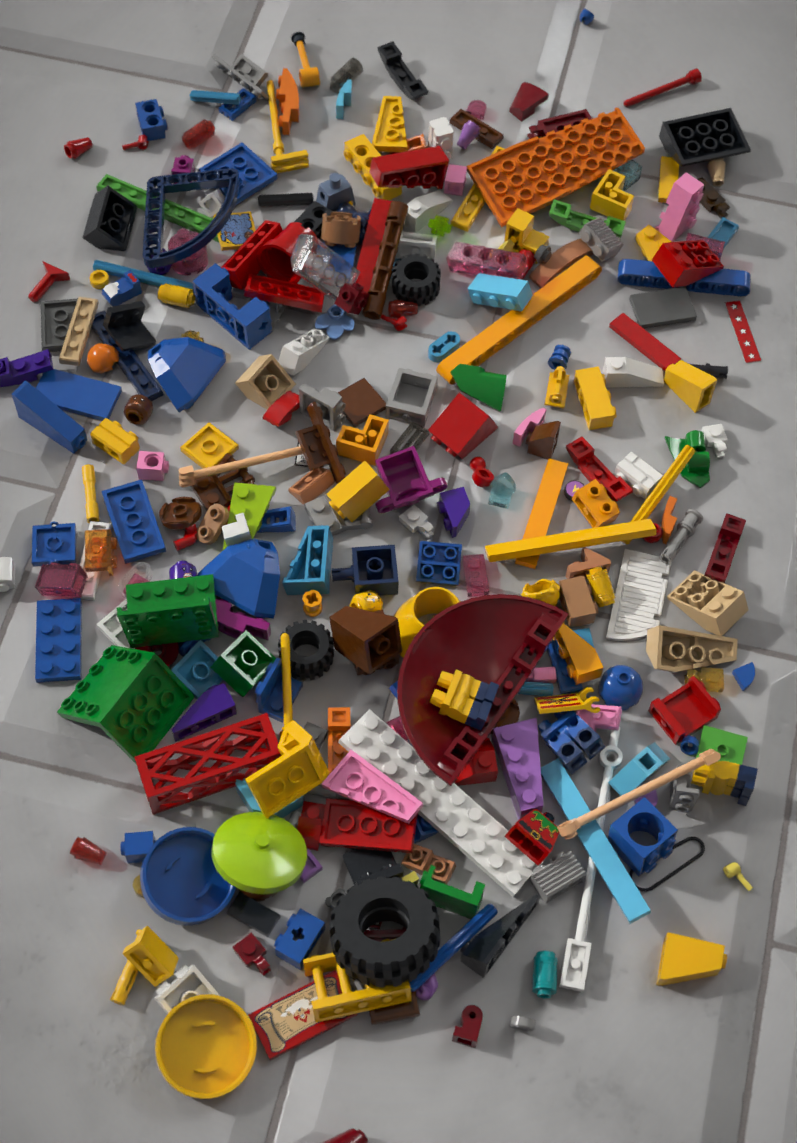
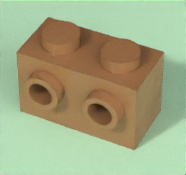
M580 576L560 580L559 599L563 611L568 613L566 618L568 627L572 628L594 623L596 614H598V606L595 601H592L591 585L586 583L585 577Z

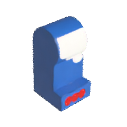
M131 270L125 272L123 278L115 283L106 285L102 290L103 297L111 306H118L142 294L140 280Z

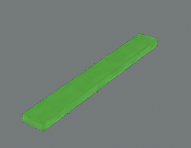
M108 174L96 186L97 191H100L109 185L137 205L139 209L145 211L146 190ZM165 199L164 219L200 234L213 220L208 216ZM218 235L213 239L214 241L219 242Z

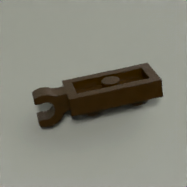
M703 177L697 179L704 184L703 197L700 200L702 206L709 213L715 211L721 219L728 216L726 211L730 207L725 203V199Z

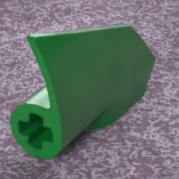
M459 364L450 371L461 392L498 412L501 411L507 375L486 372L482 367Z
M699 430L690 431L686 434L685 439L665 436V441L674 461L686 445H690L695 449L694 455L680 474L690 483L702 488L710 481L709 451H706L704 433Z

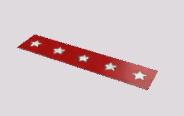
M740 300L725 302L745 362L761 361Z

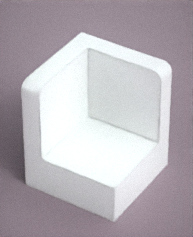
M218 188L198 203L206 215L211 218L220 210L225 196Z
M244 513L235 515L237 522L222 526L227 546L252 539Z

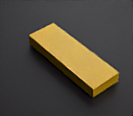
M661 156L658 202L666 203L673 184L679 177V164L672 157Z

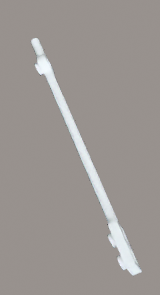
M620 726L619 730H611L609 745L601 751L599 756V762L604 767L598 807L608 803L611 787L608 782L612 779L613 770L621 765L623 754L617 747ZM607 757H612L614 761L609 762ZM606 814L596 819L602 831ZM590 856L575 939H567L559 984L561 988L579 992L584 991L592 943L584 941L597 870Z

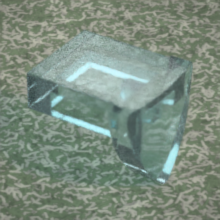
M502 473L496 476L491 483L492 490L488 504L508 509L512 494L516 491V484L508 473Z

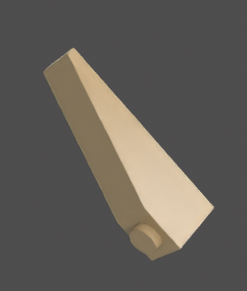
M659 625L647 630L646 652L654 669L680 672L736 661L738 639Z

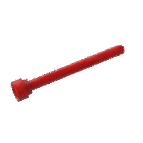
M695 68L690 70L685 77L629 98L623 104L625 107H629L687 83L697 84L702 81L701 73Z

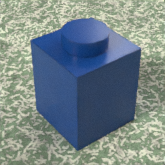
M153 831L125 833V841H122L120 846L121 855L126 857L127 863L143 862L151 846L155 843Z

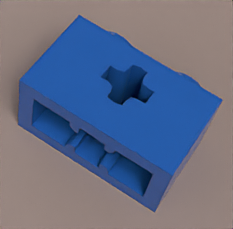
M300 908L297 914L293 913L287 922L288 929L284 935L281 933L274 943L276 956L299 970L303 967V959L310 956L325 931L324 921ZM300 934L302 935L303 940L298 939L297 941H294V936L299 937Z

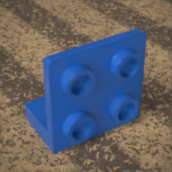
M277 657L274 663L268 665L265 673L266 677L263 682L260 681L258 683L255 693L257 694L256 703H258L259 713H267L269 717L283 723L282 661ZM291 678L292 705L303 687L302 682Z

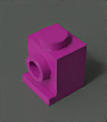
M187 155L175 157L173 169L171 170L172 175L194 172V159Z

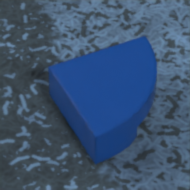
M753 662L732 671L742 691L746 690L754 680L755 667Z

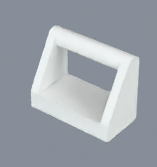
M402 231L396 259H400L403 256L406 258L408 254L415 255V253L420 254V256L427 255L428 258L434 259L438 235Z

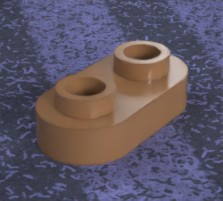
M213 504L209 507L197 529V539L200 542L211 545L217 541L222 532V526L226 525L229 519V511L225 506Z

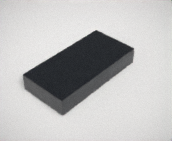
M241 892L238 893L227 911L229 916L266 937H269L280 919V914Z

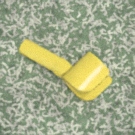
M732 862L723 867V871L728 878L736 876L748 891L753 888L743 877L738 863Z

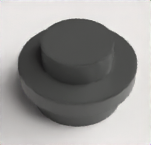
M541 245L537 249L534 257L539 264L542 262L546 263L551 258V247Z

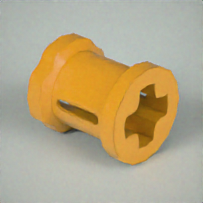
M316 590L305 592L302 598L304 613L309 617L320 615L322 612V596Z

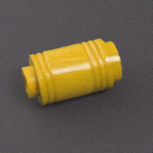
M165 283L159 287L158 299L162 303L190 308L195 303V294L193 289Z
M601 566L590 569V574H587L586 577L591 585L592 596L598 604V608L615 603L614 598L616 597L607 569L602 570Z

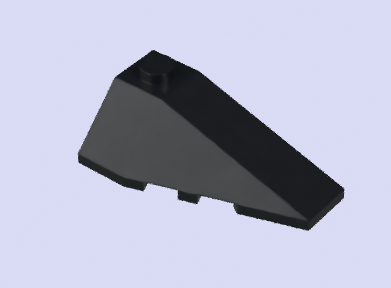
M536 893L478 933L472 941L469 940L460 950L462 953L460 961L485 978L538 905L540 896Z

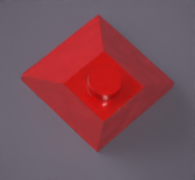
M490 738L486 739L476 755L454 783L457 786L496 782L498 768L495 750Z

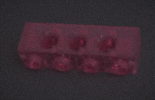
M457 241L446 257L451 272L477 276L478 273L522 280L528 269L525 254Z

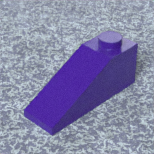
M225 683L213 685L203 692L171 729L175 742L237 714L236 705Z

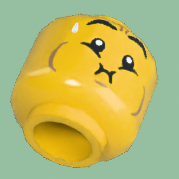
M372 590L355 594L350 603V607L372 612L381 610L383 606L382 598Z

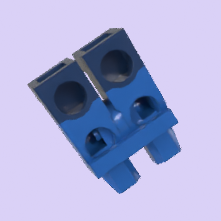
M574 710L555 712L554 715L557 721L551 724L548 720H544L538 725L545 744L561 760L567 770L574 774L587 763L585 756L591 760L606 747L601 737Z

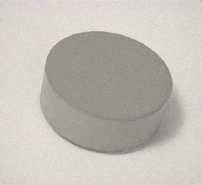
M512 1016L510 1026L519 1030L533 1031L535 1030L536 1020Z

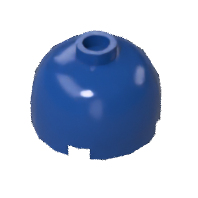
M626 665L610 667L603 673L598 685V694L605 701L604 703L607 706H619L623 711L638 704L643 693V681L640 674Z

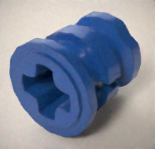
M556 345L551 358L548 360V365L554 370L558 366H562L566 370L572 353L570 348L566 345Z

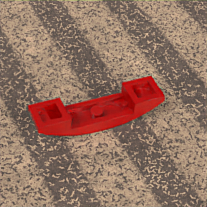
M583 436L566 445V450L589 482L596 479L599 484H602L611 500L617 502L633 492V489L621 476L616 478L594 455L595 449Z

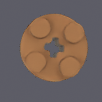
M331 212V216H327V213H324L321 239L328 246L344 244L345 247H355L356 243L359 242L361 217L357 215V219L353 218L352 213Z

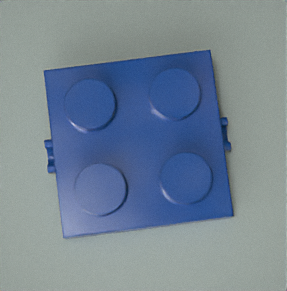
M53 521L50 522V525L32 526L33 567L76 564L75 523L59 524Z

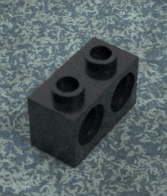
M314 201L294 222L302 223L301 226L304 228L309 227L319 241L321 239L323 214L327 213V216H331L333 211Z

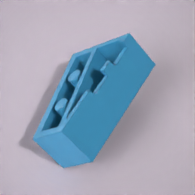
M329 525L307 527L299 544L298 553L290 564L287 576L282 581L287 595H304L305 592L310 590H316L320 594H329L334 539Z

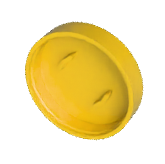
M212 994L193 996L177 1004L162 1021L155 1041L156 1062L163 1078L177 1092L195 1099L216 1098L229 1093L239 1086L253 1066L257 1049L255 1030L245 1011L235 1002Z

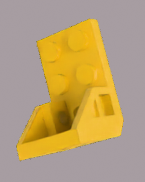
M294 720L285 725L277 746L281 757L245 779L266 818H269L323 783L329 774V770L313 737Z

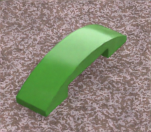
M555 199L549 212V216L553 220L578 233L586 223L597 219L596 217L570 210L571 204ZM608 216L604 223H607V226L614 231L616 237L621 238L626 221Z

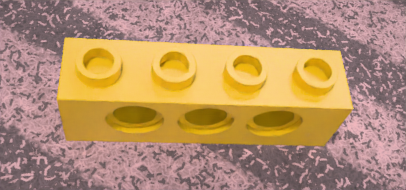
M364 134L345 142V150L343 151L345 159L351 162L355 172L359 173L364 183L370 186L375 197L391 200L402 195V186L399 188L377 186L369 171L372 158L381 155Z

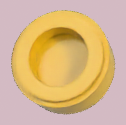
M96 270L90 274V283L95 289H103L110 283L109 275L104 270Z

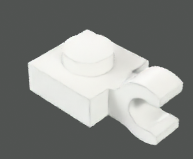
M723 425L703 426L701 431L704 433L706 446L713 447L716 458L725 457L724 451H727L726 444L728 439Z
M413 505L399 516V521L413 534L418 530L426 539L434 535L432 532L434 527L428 522V516L417 506Z

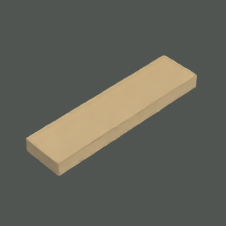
M78 297L59 357L60 364L80 366L99 305L98 299Z

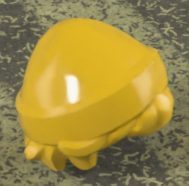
M541 579L533 585L525 584L521 596L556 606L560 597V586L555 580Z

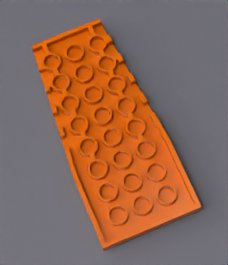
M616 107L613 112L608 114L603 112L598 114L597 118L588 120V118L583 119L580 124L571 126V124L564 126V130L558 132L550 131L542 138L537 136L517 143L466 167L469 176L500 226L503 227L517 208L530 214L551 205L554 199L560 200L604 176L608 169L613 171L644 153L645 147L620 109Z

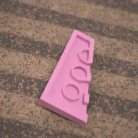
M352 750L349 751L321 784L327 790L408 824L423 807V803Z

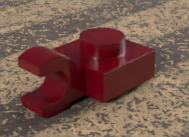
M252 932L232 947L247 968L254 964L263 976L271 971L269 963L262 957L267 953L266 949Z

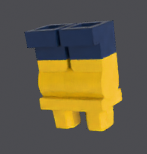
M456 670L454 675L442 671L437 685L448 689V691L445 693L435 689L430 703L440 708L439 714L447 715L481 731L499 684L481 682L470 675L462 674L459 670Z
M717 761L709 766L703 765L695 769L691 784L702 786V793L709 794L710 791L714 795L725 794L738 798L737 804L746 806L754 790L758 769L728 761Z

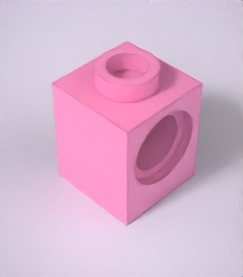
M453 164L448 165L444 185L445 194L463 195L467 167Z
M139 451L136 468L139 480L164 481V475L169 471V461L165 460L164 452Z

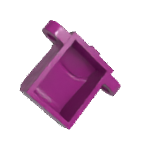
M414 446L375 460L380 478L390 489L387 492L388 497L376 502L375 506L378 513L382 514L407 505H415L420 500L434 496V494L440 493L448 487L443 477L431 481L428 480Z

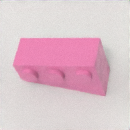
M687 172L674 182L666 201L669 204L666 212H661L660 218L662 221L655 229L672 242L688 228L691 229L697 221L695 218L700 209L699 203L703 197L704 184Z

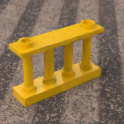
M386 939V940H382L381 942H386V941H391V940ZM333 953L313 955L303 959L305 977L313 975L318 1000L311 1001L315 1023L412 1001L411 987L408 981L403 982L400 986L393 987V985H387L385 988L369 984L366 985V989L353 992L345 969L340 968ZM337 970L342 994L328 997L323 973Z

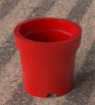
M299 222L289 223L274 239L267 241L258 250L257 260L267 277L296 284L300 281L305 273L306 265L317 251L319 244L317 236L309 227L304 228L301 226L302 223Z

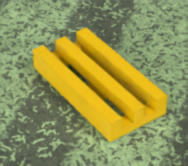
M307 150L271 156V169L278 174L308 168Z

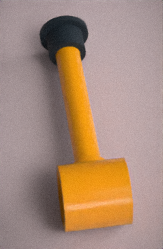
M295 32L292 34L291 40L298 48L303 69H299L301 87L320 85L319 71L317 67L311 68L304 47L305 35L303 32Z

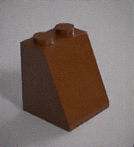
M345 606L329 617L335 650L368 674H371L402 652L399 622L395 616Z

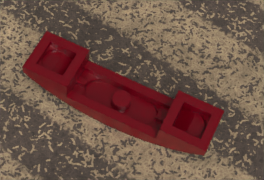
M726 513L704 576L725 583L746 523L745 519Z

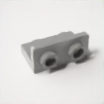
M685 774L671 781L669 808H675L679 812L693 810L700 795V790L690 788L691 775Z

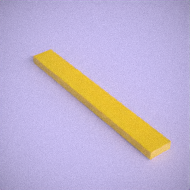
M651 519L486 545L485 553L489 562L503 561L655 536L656 527Z

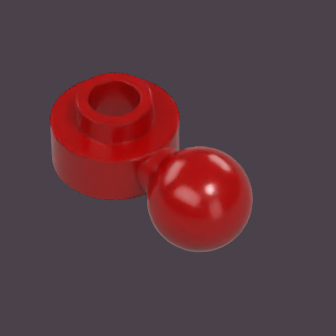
M476 456L470 461V468L474 472L472 479L477 486L488 487L491 485L494 475L485 468V460L482 457Z

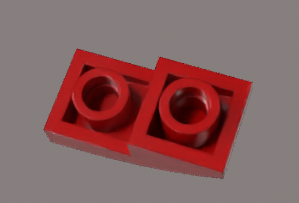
M289 390L269 407L263 415V419L277 427L291 420L292 412L300 408L299 395Z

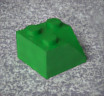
M245 630L217 658L210 668L243 698L265 675L268 665L274 663L276 657Z

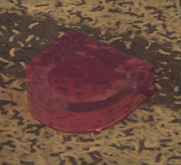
M481 100L471 101L466 112L476 118L484 119L486 104Z

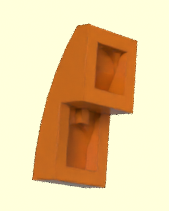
M672 496L668 498L661 522L662 543L666 545L677 522V517L672 516L677 498Z

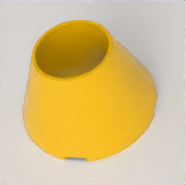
M429 587L404 602L394 615L398 618L402 652L399 654L404 658L412 640L424 626L418 620L420 617L427 614H438L444 609L461 602V600L445 588Z

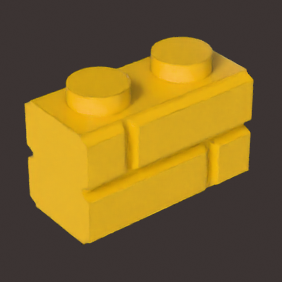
M105 418L99 426L91 431L92 443L124 465L131 459V456H134L139 451L136 434L132 431H125L117 421L112 422Z

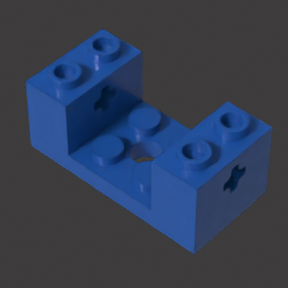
M215 263L192 281L196 304L250 350L272 332L270 307L266 302L260 301L257 297L253 298L239 310L234 304H230L228 301L233 298L230 274L225 268H221Z

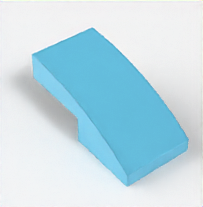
M347 80L339 91L336 101V119H343L344 106H351L352 80Z

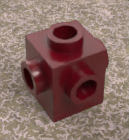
M356 282L353 284L344 283L339 290V295L334 304L348 313L359 315L362 308L366 305L369 294L363 290L364 287Z

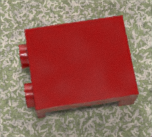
M692 676L687 684L662 700L659 697L653 700L648 711L673 743L677 745L685 736H691L703 728L704 725H708L717 719L721 708L717 699L711 697L706 691L703 682Z

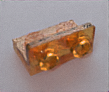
M111 529L85 531L86 572L108 571L109 576H114V568L118 567L117 556L114 555V550H117V537H113Z

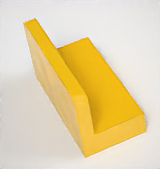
M149 926L144 927L139 939L125 947L122 953L154 987L173 976L179 960L178 956Z

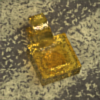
M701 667L700 672L692 669L687 670L685 684L688 683L692 676H695L697 680L703 682L706 691L723 692V669Z

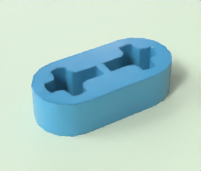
M450 331L434 341L428 348L429 359L433 362H441L455 352L460 346V336L458 333Z

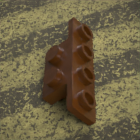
M312 402L307 407V411L313 426L298 430L295 434L310 471L329 465L334 480L338 484L345 478V468L338 460V451L331 442L328 426H325L323 422L322 410L317 406L316 402Z

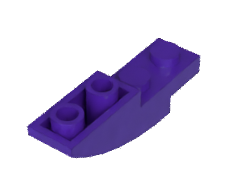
M47 349L10 361L7 357L0 359V387L19 385L25 380L27 382L38 380V374L53 370L50 351Z

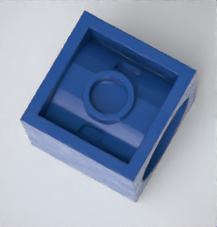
M644 797L610 825L608 841L616 854L640 876L644 872L647 874L656 867V862L659 859H666L674 851L673 845L677 841L675 838L678 830ZM636 831H644L651 834L657 840V843L651 846H643L634 842L630 834Z

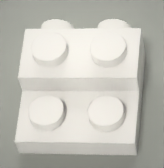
M185 964L174 974L177 978L169 984L166 981L156 990L158 995L154 999L168 1014L177 1004L190 997L203 994L220 995L195 965L187 967Z

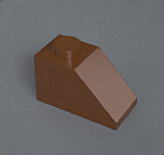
M554 421L535 426L533 433L529 432L525 444L528 445L527 453L547 460L551 459L557 446L561 422Z

